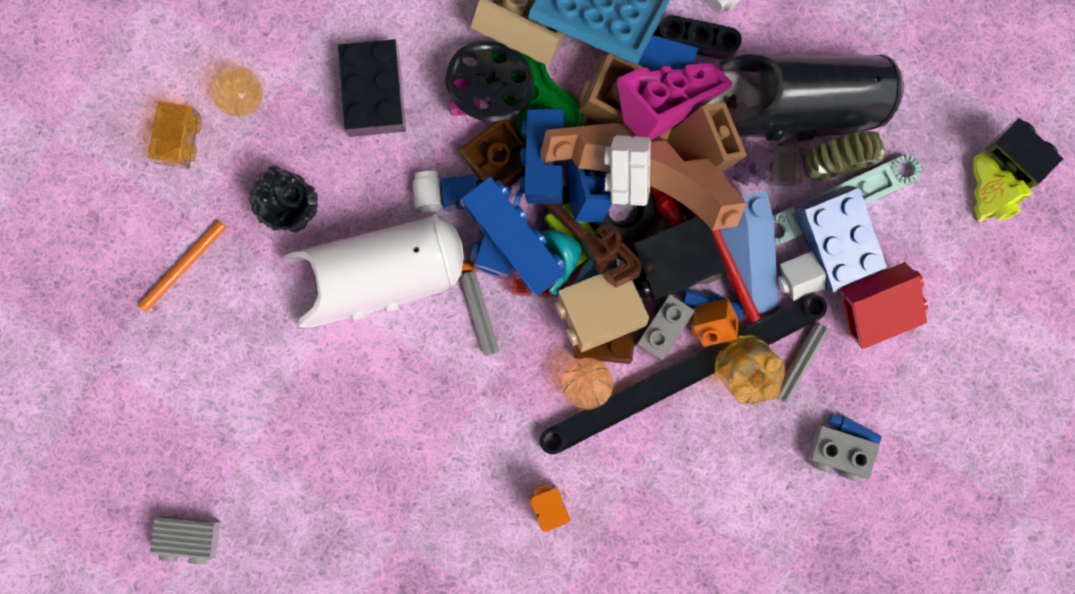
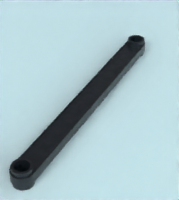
M808 295L738 331L737 340L710 345L546 429L540 436L541 448L548 454H558L824 317L827 312L826 301L819 295ZM809 300H814L819 304L820 311L818 315H812L808 312L807 303ZM551 432L557 433L561 437V445L555 450L548 449L544 444L545 436Z

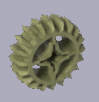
M862 131L814 146V148L809 149L804 154V164L811 179H830L864 170L880 163L885 158V148L879 133Z

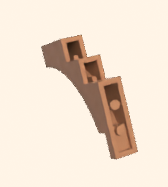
M624 122L546 130L540 156L545 162L572 159L579 169L610 173V165H605L606 147H611L613 138L616 135L631 136V138L635 137V135ZM666 140L651 142L650 186L684 204L697 214L711 230L738 226L747 202L710 159L683 161Z

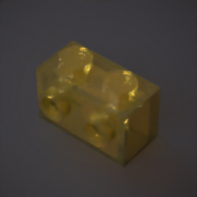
M158 101L147 158L155 164L190 169L191 162L195 161L197 155V146L195 145L196 134H199L202 129L200 113L192 106Z

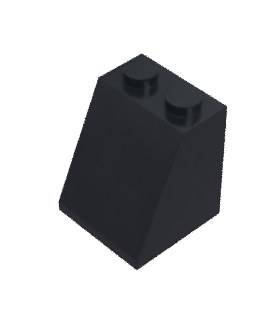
M699 216L634 243L631 247L633 253L642 263L641 274L643 280H640L642 291L645 297H651L652 302L717 278L727 271L711 228Z

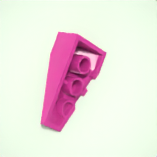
M715 63L686 65L684 69L672 70L670 66H665L660 71H649L648 68H639L619 77L617 80L625 125L635 136L649 137L651 140L683 121L701 106H705L733 85L732 81Z

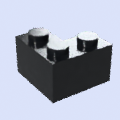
M1020 118L1010 123L985 148L1004 167L1002 171H1010L1017 180H1024L1029 188L1040 184L1063 160L1052 143L1044 141L1036 133L1033 125Z

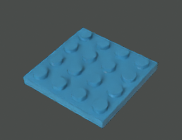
M536 0L530 9L528 18L539 22L541 25L565 33L569 37L588 43L597 49L618 56L624 61L638 65L671 0Z

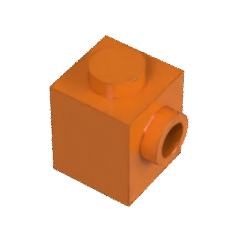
M729 299L695 306L694 319L691 320L690 325L693 335L695 337L698 336L703 347L737 340L739 319Z

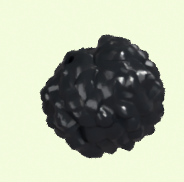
M269 166L266 171L261 172L255 178V181L249 188L250 197L248 199L252 205L251 211H253L254 215H257L259 223L265 224L266 227L274 231L282 229L297 233L304 230L308 222L317 213L318 194L315 192V188L307 184L301 175L282 170L279 166Z

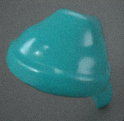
M548 229L541 233L547 242L544 246L550 254L555 252L565 264L563 271L566 274L549 287L551 294L556 295L563 287V284L569 280V275L580 261L582 247L579 242L561 231Z

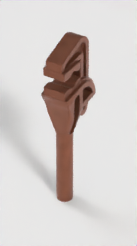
M543 204L580 241L592 260L596 271L601 275L606 272L609 266H614L617 263V258L620 260L618 267L612 269L608 273L607 281L615 288L639 277L642 263L622 242L617 228L610 231L607 227L600 226L597 230V235L587 232L578 222H575L574 218L560 204Z

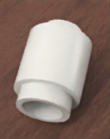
M422 171L416 173L415 180L413 181L415 209L420 210L422 215L439 213V209L443 208L444 205L441 178H438V172Z

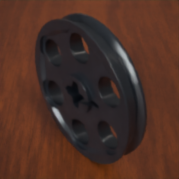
M480 41L462 47L453 55L447 69L446 89L452 102L468 116L481 121L500 122L514 118L526 108L534 89V76L528 62L516 50L510 49L501 43ZM495 54L501 55L505 58L506 62L496 63L491 59V56ZM472 57L478 64L468 66L463 62V59ZM512 74H520L525 78V82L516 83L510 76ZM488 78H491V79L494 80V81L492 82V84L486 83V81L488 80ZM463 79L468 82L469 87L460 89L455 86L454 81ZM511 96L516 99L517 105H506L502 98ZM483 99L488 102L489 107L480 109L475 106L474 101Z

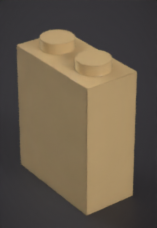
M609 270L602 275L599 274L558 291V301L555 302L556 310L561 319L566 318L570 327L567 329L568 337L573 346L578 345L580 352L647 326L649 316L632 281L615 288L607 281L608 273L611 271Z

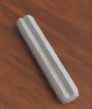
M474 271L464 273L460 276L483 353L485 356L497 354L499 352L498 344Z
M820 323L813 324L774 393L778 400L785 403L790 401L829 332V329Z

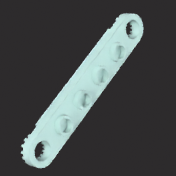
M900 156L795 206L846 185L860 187L865 204L867 205L915 182L921 175V164L913 156ZM901 163H907L912 167L913 173L911 177L904 178V176L902 177L899 174L898 166ZM795 206L773 216L774 223L781 225L784 230L783 236L775 239V246L782 245L803 235L794 209Z

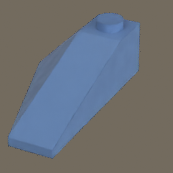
M767 191L742 196L747 204L737 227L719 229L759 313L779 309L774 220Z

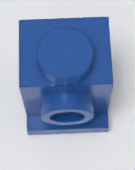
M476 175L441 179L443 205L446 212H450L453 205H456V209H464L460 204L461 198L481 184L477 183Z

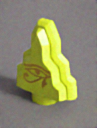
M984 152L973 157V174L977 181L974 190L977 203L973 208L978 221L980 222L996 216L998 221H1003L1017 215L1021 211L1018 204L1033 193L1024 180H1017L1010 171H1002L998 162Z

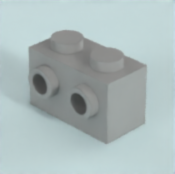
M816 426L807 460L814 462L813 468L828 473H831L832 468L843 471L841 477L859 482L860 477L870 479L880 444L824 426Z

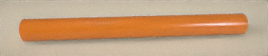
M218 220L142 299L138 306L147 312L227 227Z

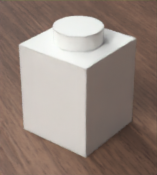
M813 251L780 264V277H777V281L784 294L788 292L794 302L825 289L826 273Z

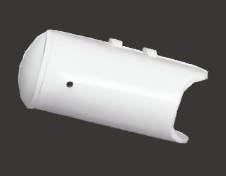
M438 213L433 214L431 217L324 243L283 256L285 263L309 261L316 276L318 297L313 308L299 319L298 323L302 328L315 327L350 317L353 318V321L366 318V313L386 309L387 312L399 310V305L451 289L456 285L461 276L464 259L463 246L458 232L447 218ZM415 248H419L417 253L414 252Z

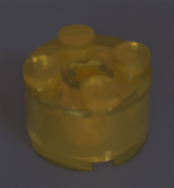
M745 335L737 337V340L730 341L731 345L725 351H720L715 364L716 374L722 384L739 403L755 405L767 400L776 399L781 392L780 388L785 377V367L781 358L756 336Z

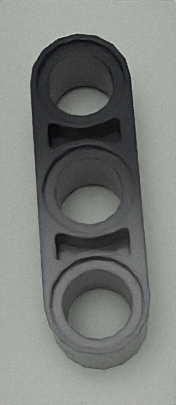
M676 15L666 16L661 21L657 32V37L697 47V54L718 59L734 57L742 43L740 32L733 27ZM673 28L677 31L678 35L674 37L667 36L664 29ZM696 33L702 34L706 41L698 43L693 39L692 35ZM723 39L730 40L734 47L731 49L724 48L720 41Z

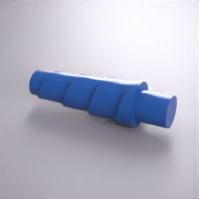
M831 413L828 418L827 424L836 427L837 431L877 444L882 439V435L873 432L848 417H840Z

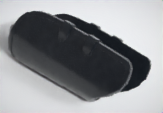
M747 54L728 59L724 58L719 65L721 71L760 72L764 111L734 123L739 137H766L767 141H779L782 137H797L798 141H810L814 136L843 135L874 130L887 125L893 118L894 114L898 111L904 93V81L901 70L894 59L883 54L873 56Z

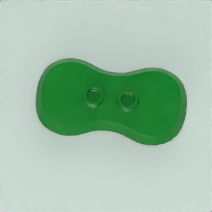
M517 51L528 62L534 76V89L526 108L514 117L521 137L522 120H527L528 110L563 109L565 128L581 127L583 114L578 112L580 108L578 100L553 82L544 63L537 62ZM495 54L491 56V59L496 63L506 62L505 58L501 55ZM512 74L510 76L516 83L525 82V78L520 74ZM488 78V80L486 81V83L492 84V82H493L494 80L491 79V78ZM511 96L502 98L509 106L517 105L516 99Z

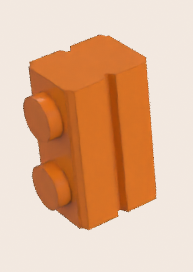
M550 482L533 488L534 494L530 498L534 513L537 514V520L542 531H550L570 521L558 487H551Z

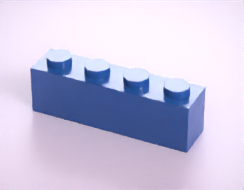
M489 177L461 198L460 204L535 299L566 274L563 271L565 264L555 252L553 254L549 253L544 246L547 242L543 235L536 228L532 231L525 222L528 217L518 204L513 206L507 199L509 192L499 180L494 182Z

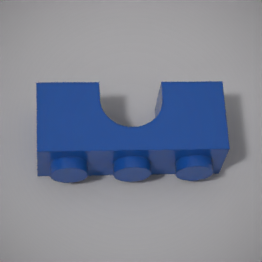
M563 109L528 110L527 120H522V137L527 139L526 148H521V165L525 166V176H520V194H525L527 204H563L564 175L562 166L547 165L541 161L542 157L540 156L546 130L565 128Z

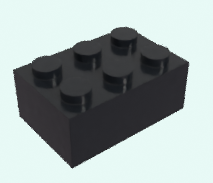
M396 39L339 44L338 55L344 128L348 136L356 137L406 132L400 53Z

